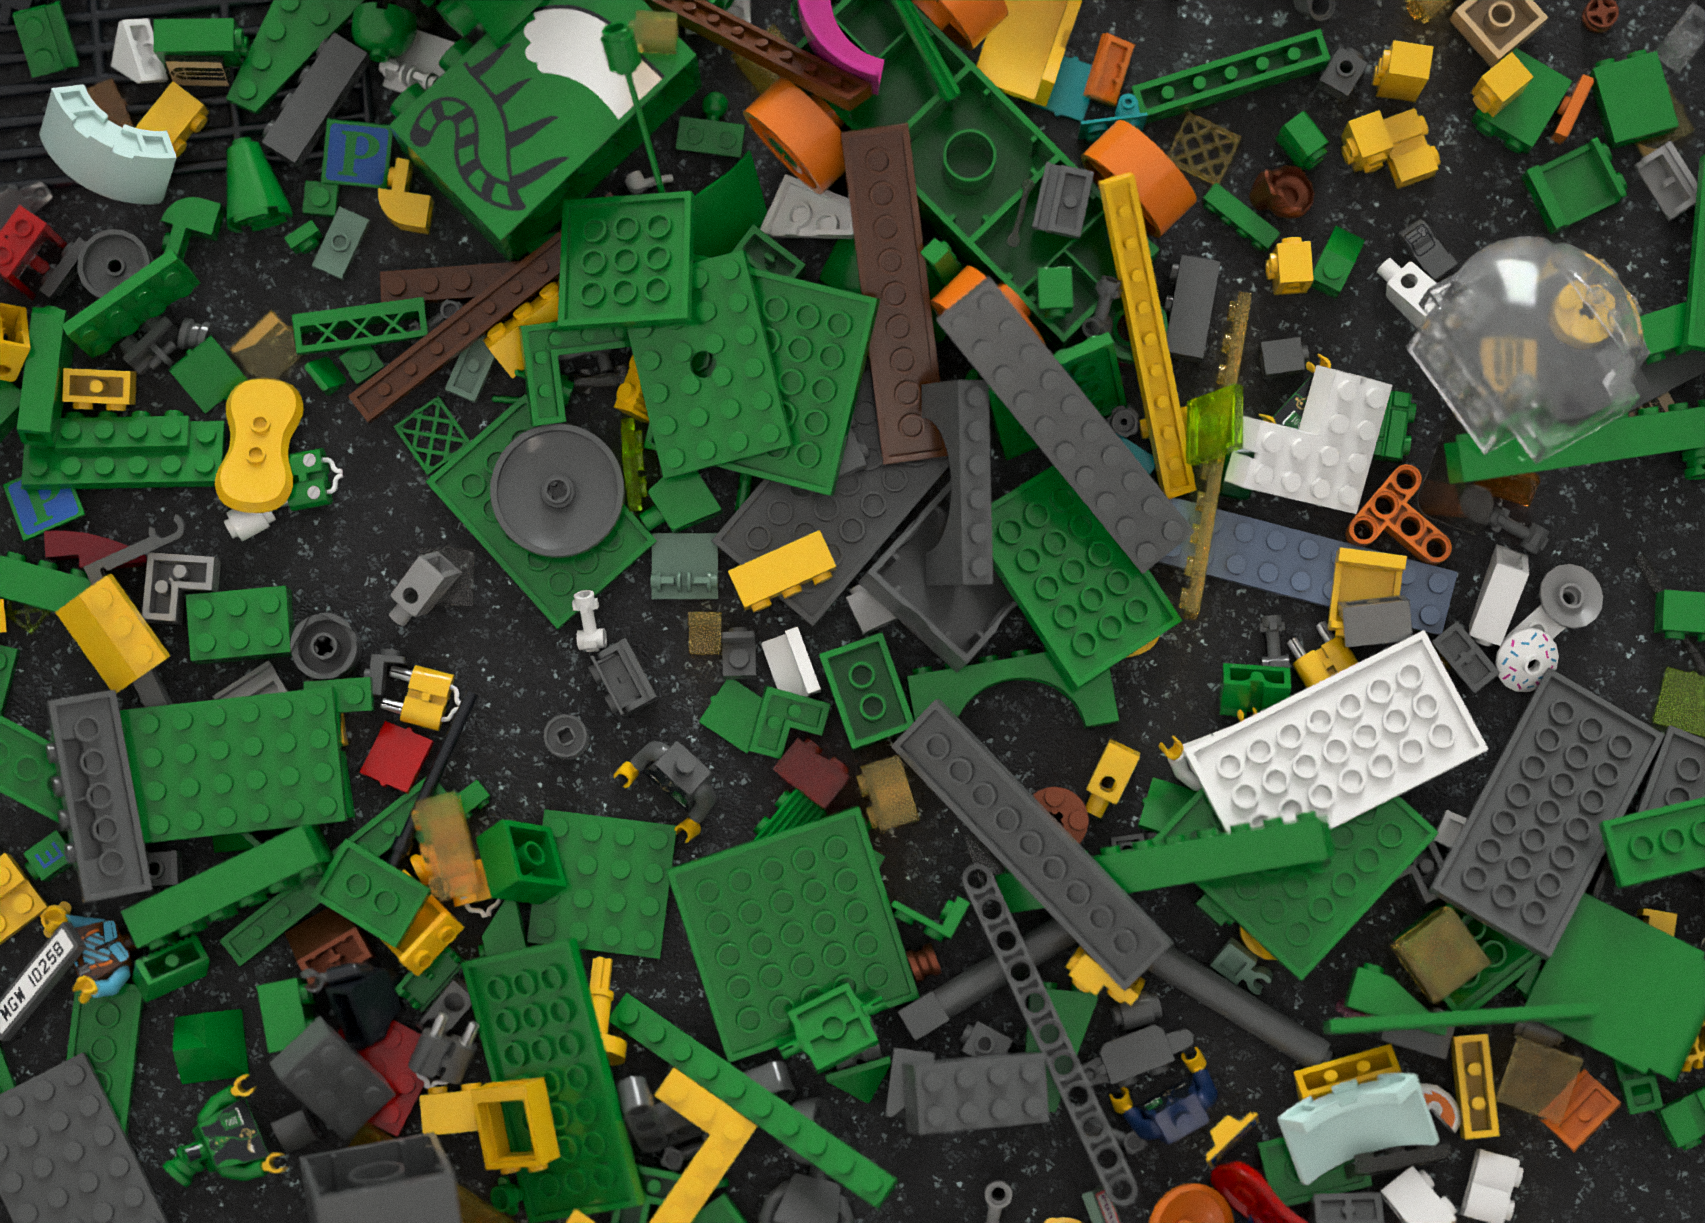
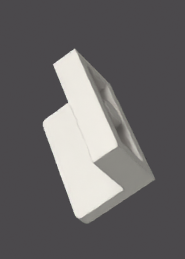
M798 627L785 631V634L762 643V648L777 689L806 697L821 692Z

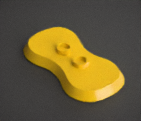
M255 378L241 382L231 391L226 402V417L230 428V446L215 477L216 493L221 502L227 507L247 513H265L278 509L288 500L293 489V474L288 458L289 444L304 411L302 397L293 385L277 379Z

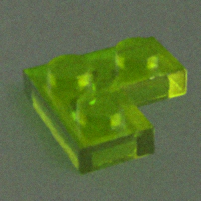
M634 418L621 419L622 461L629 512L641 511L642 497H648L646 477H640L639 470H645L642 430L636 431Z

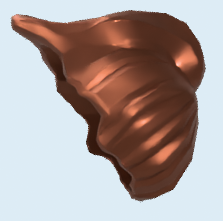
M1285 165L1274 171L1265 169L1264 172H1261L1252 186L1249 199L1257 210H1271L1276 216L1294 219L1303 216L1309 211L1314 202V190L1312 183L1308 180L1301 167Z

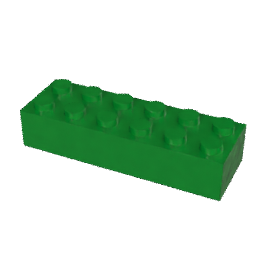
M300 825L121 911V914L137 949L149 947L150 951L159 948L160 950L161 948L166 949L167 945L172 946L173 942H179L178 936L183 937L188 934L191 936L208 929L207 922L209 921L210 923L217 920L222 922L239 914L236 909L238 907H254L267 901L268 897L266 894L268 893L273 894L278 891L283 893L298 886L296 880L299 878L301 880L308 877L312 879L324 874L327 870L326 865H329L333 860V855L319 825Z

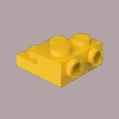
M8 853L0 855L1 945L49 907L12 855Z
M1081 945L1076 949L1065 966L1070 971L1069 975L1073 978L1072 983L1085 993L1090 991L1096 995L1104 985L1108 988L1107 993L1114 1000L1122 1004L1125 1001L1130 1006L1140 995L1146 981L1140 976L1124 991Z

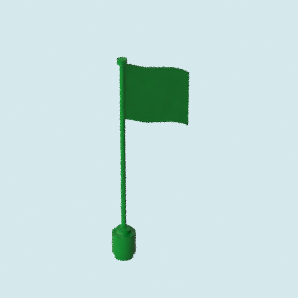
M614 22L602 29L603 36L600 39L608 68L611 72L625 75L658 192L666 193L631 74L637 70V67L642 62L633 29L629 28L627 22ZM748 150L745 156L729 172L695 195L694 254L713 258L731 253L753 224L757 228H761L767 215V209L751 151Z

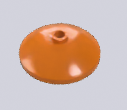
M1186 1183L1169 1190L1159 1200L1151 1214L1149 1223H1235L1231 1208L1219 1192L1203 1184Z

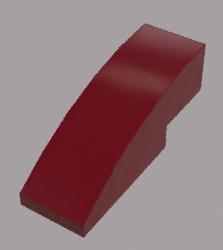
M44 531L45 557L51 561L79 559V567L84 570L83 567L128 547L112 539L89 533ZM139 556L113 569L146 567L147 556Z

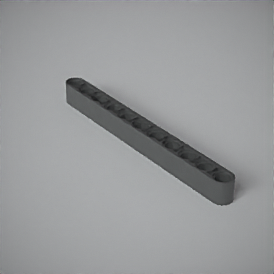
M983 864L970 865L962 874L963 888L1040 1053H1044L1046 1067L1098 1179L1110 1201L1121 1206L1128 1205L1135 1200L1138 1189L1126 1160L991 871ZM980 870L984 872L987 881L983 888L974 889L968 884L967 878L971 871ZM986 901H995L1000 905L1001 914L997 919L989 920L982 914V906ZM1007 931L1015 937V945L1011 950L1004 951L997 946L996 938L1000 932ZM1017 962L1025 963L1030 971L1029 977L1023 982L1014 980L1010 973L1011 967ZM1031 993H1038L1044 1000L1042 1010L1037 1013L1028 1011L1025 1006V999ZM1045 1024H1052L1058 1030V1038L1051 1044H1046L1040 1039V1029ZM1060 1055H1067L1072 1060L1073 1066L1068 1074L1060 1075L1054 1069V1061ZM1076 1086L1083 1087L1087 1093L1085 1103L1079 1106L1071 1104L1068 1098L1070 1090ZM1091 1117L1099 1119L1102 1126L1100 1133L1094 1137L1087 1136L1083 1131L1085 1120ZM1108 1148L1114 1151L1116 1161L1111 1167L1103 1168L1099 1165L1097 1158L1100 1151ZM1118 1180H1126L1131 1188L1129 1195L1124 1199H1117L1112 1193V1186Z

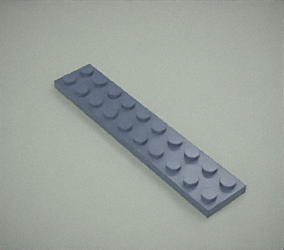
M1172 498L1169 499L1195 532L1157 563L1330 608L1336 551L1340 547L1372 552L1380 551L1186 500ZM1406 559V568L1402 573L1400 595H1405L1410 600L1412 630L1418 632L1425 630L1426 634L1439 636L1443 632L1458 572Z

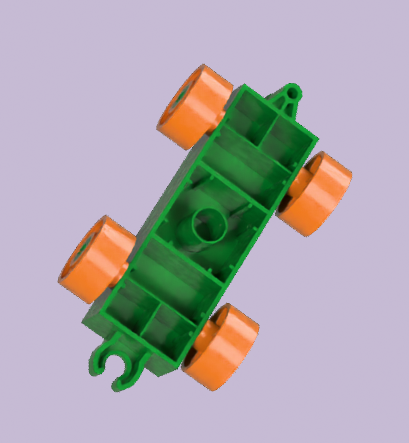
M792 0V17L796 22L801 24L799 20L797 0ZM831 0L833 15L846 38L863 52L884 59L878 95L873 94L851 111H848L780 76L743 111V115L750 127L794 176L808 188L821 195L845 173L841 131L908 123L919 215L970 265L966 266L930 301L937 316L939 317L989 276L1045 346L1047 343L1055 352L1063 348H1069L1083 334V322L1094 316L1100 296L1098 291L1095 290L1097 282L1101 280L1102 276L1117 278L1098 182L1128 172L1134 174L1146 233L1160 238L1197 202L1195 192L1185 176L1170 158L1145 134L1128 122L1117 120L1081 155L1084 168L1094 172L1093 181L1095 184L1092 182L1080 240L1046 233L1047 231L1032 230L1046 162L1059 166L1078 167L954 44L956 43L969 51L973 50L1008 16L1009 13L1004 0H911L961 91V95L950 102L944 100L890 0ZM806 36L795 45L815 55L807 42ZM1147 237L1153 266L1160 249ZM1072 267L1073 309L1072 313H1066L1065 318L1046 319L1045 314H1038L1036 282L1038 268ZM1120 295L1118 299L1113 298L1108 316L1113 321V329L1110 336L1114 342L1118 362L1135 364L1131 343L1122 339L1117 330L1118 321L1125 315ZM1160 305V307H1161V312H1162V317H1163V322H1164V327H1165V332L1167 333V330H1168L1167 316H1166V312L1164 311V309H1163L1162 306Z

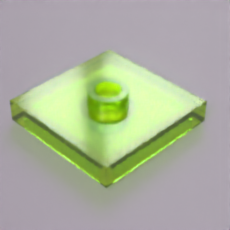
M1234 383L1187 401L1186 463L1195 466L1243 449V386Z

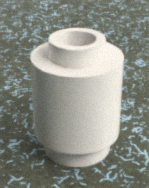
M231 509L226 512L229 519L225 520L224 524L233 539L239 536L241 541H244L269 528V523L275 521L276 518L272 511L247 513Z

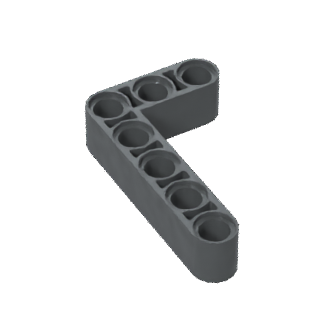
M774 1061L742 1072L786 1103L791 1102L796 1097V1090L785 1062ZM629 1077L617 1085L616 1091L625 1119L642 1152H657L707 1133L664 1102L656 1104L643 1077Z

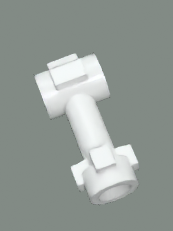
M591 590L575 593L572 602L573 611H580L583 630H577L578 649L586 650V652H598L601 648H606L607 646L605 628H596L593 610L599 607L598 598L594 597V592Z

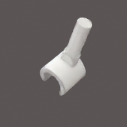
M640 170L627 175L625 180L630 192L633 194H640L648 189V187L656 185L654 177L644 179ZM672 174L661 176L663 184L674 182Z

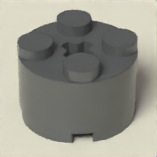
M319 613L302 620L293 631L290 641L291 653L295 664L304 674L316 681L347 678L357 668L362 656V640L358 632L342 617L332 613ZM331 640L332 652H326L322 656L323 651L319 648L322 643L328 644Z

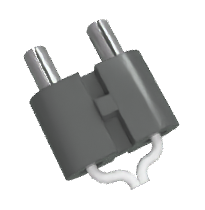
M440 1012L432 1028L423 1029L408 1062V1067L416 1073L419 1079L425 1082V1088L448 1083H462L477 1050V1045L473 1042L480 1027L477 1022L469 1021L463 1036L451 1034V1037L443 1032L449 1016ZM436 1075L441 1079L430 1083L427 1077L434 1078Z

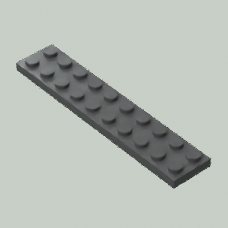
M989 276L936 318V321L1142 574L1195 532Z
M936 699L893 743L891 747L1124 991L1174 943L940 699Z

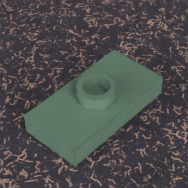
M339 206L312 267L343 281L368 229L370 220Z

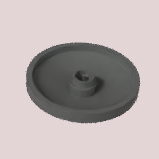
M547 424L522 433L504 449L492 473L490 497L497 521L516 544L540 556L565 558L582 554L592 549L610 534L622 512L625 484L615 455L599 437L578 426Z

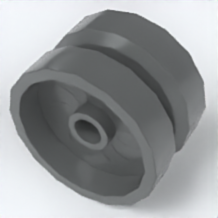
M108 229L96 233L84 243L78 255L77 271L81 283L98 300L149 265L155 258L135 235L124 230ZM117 266L121 268L118 272H113Z

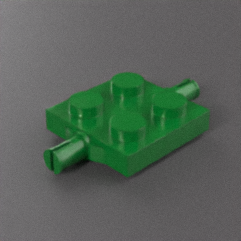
M847 982L789 1011L788 1016L795 1028L796 1039L778 1048L784 1060L803 1051L811 1059L817 1073L820 1074L879 1044L871 1027L870 1016L888 1009L882 995L863 1004L854 995Z

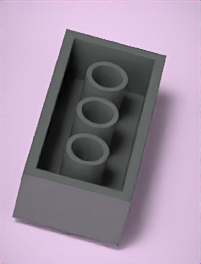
M1029 1051L902 1063L906 1129L909 1133L922 1135L1049 1122L1044 1053Z

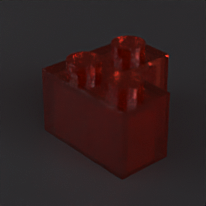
M797 738L775 765L773 771L826 812L850 783V777L847 775L849 768L834 756L830 761L824 756L821 757L820 754L823 750L809 738L805 742Z

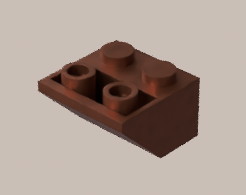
M329 907L285 932L295 959L302 971L311 968L320 974L327 972L326 968L345 963H367L377 957L360 926ZM315 976L306 978L309 984L315 981ZM329 982L324 983L321 989L330 985Z

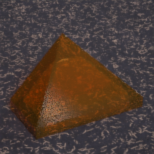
M1535 472L1469 481L1466 484V488L1530 507L1540 483V477Z

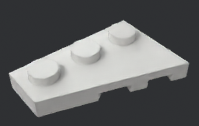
M785 174L760 230L771 238L854 239L849 198L828 190L821 195L817 194L799 179Z

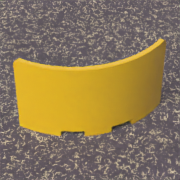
M1004 0L1009 14L986 36L977 67L1003 93L1046 107L1082 0Z

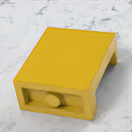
M1340 547L1336 551L1327 630L1335 631V637L1344 638L1343 620L1339 616L1338 602L1400 595L1402 573L1406 568L1407 556Z
M403 869L402 872H404V873H406L407 875L411 876L412 878L416 879V878L413 877L409 872H407L405 869ZM431 894L400 947L395 948L385 941L383 943L399 958V961L416 976H419L432 964L433 960L446 946L454 941L464 926Z

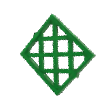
M439 396L421 408L415 409L411 415L393 426L427 475H430L446 464L470 442ZM432 405L436 406L434 417L423 415V411ZM441 407L450 420L439 418ZM413 418L417 419L415 430L404 428V424ZM422 420L433 421L431 433L420 431ZM438 422L449 424L447 436L436 434ZM454 426L463 438L452 437ZM403 433L414 435L412 445ZM419 436L430 437L428 449L417 447ZM435 438L446 440L444 452L433 450ZM451 441L462 443L461 448L454 453H449ZM417 452L427 453L425 464ZM432 454L443 456L441 462L435 466H430Z

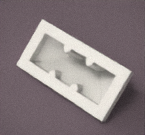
M149 18L121 20L118 23L111 61L113 68L138 84L165 82L168 80L164 65L153 52L154 34Z

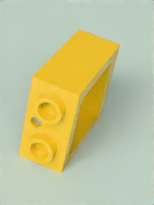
M544 1077L489 1082L470 1091L486 1170L500 1169L501 1174H509L521 1170V1167H527L528 1172H535L548 1168V1162L560 1157ZM524 1099L534 1151L510 1152L501 1101Z

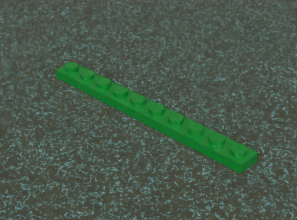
M627 992L610 1015L609 1022L878 1210L898 1183L887 1172Z

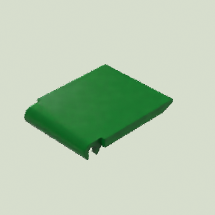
M1583 893L1553 954L1546 961L1524 1007L1600 1002L1601 1014L1593 1018L1538 1022L1644 1075L1650 1070L1654 1074L1663 1075L1669 1081L1676 1083L1705 1023V960L1702 959L1705 952L1601 900Z

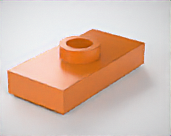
M1109 33L1102 34L1083 96L1106 106L1115 107L1135 45Z
M1583 74L1578 80L1571 96L1565 95L1556 111L1561 117L1550 140L1559 144L1566 140L1594 83L1593 78Z

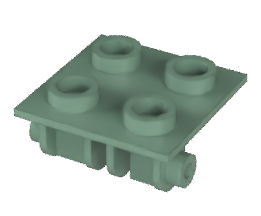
M652 533V536L657 540V543L652 546V600L718 599V547L712 543V539L717 533Z

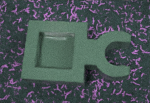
M1232 937L1211 959L1210 966L1235 985L1243 979L1247 982L1248 989L1256 995L1261 993L1263 986L1255 979L1262 978L1267 983H1270L1273 978V973L1268 968L1255 966L1258 956Z

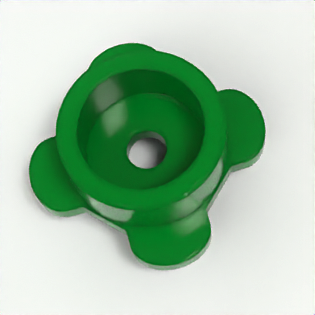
M502 1176L498 1179L499 1185L490 1192L491 1203L497 1211L507 1212L509 1215L514 1216L518 1213L519 1201L523 1200V1192L517 1185L510 1183L508 1177Z

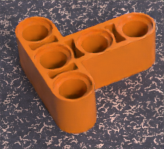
M1407 464L1399 466L1391 473L1351 520L1345 531L1349 544L1367 547L1384 530L1422 563L1433 566L1439 565L1447 559L1452 549L1448 537L1407 503L1419 489L1422 481L1419 470ZM1403 473L1411 477L1413 482L1411 489L1399 487L1396 481L1398 474ZM1382 498L1389 501L1391 504L1390 514H1381L1376 510L1375 502L1377 499ZM1403 520L1414 522L1417 527L1416 535L1407 536L1401 530V522ZM1359 523L1367 525L1370 530L1369 539L1357 538L1354 533V526ZM1435 541L1441 545V557L1436 558L1429 555L1426 549L1428 542Z

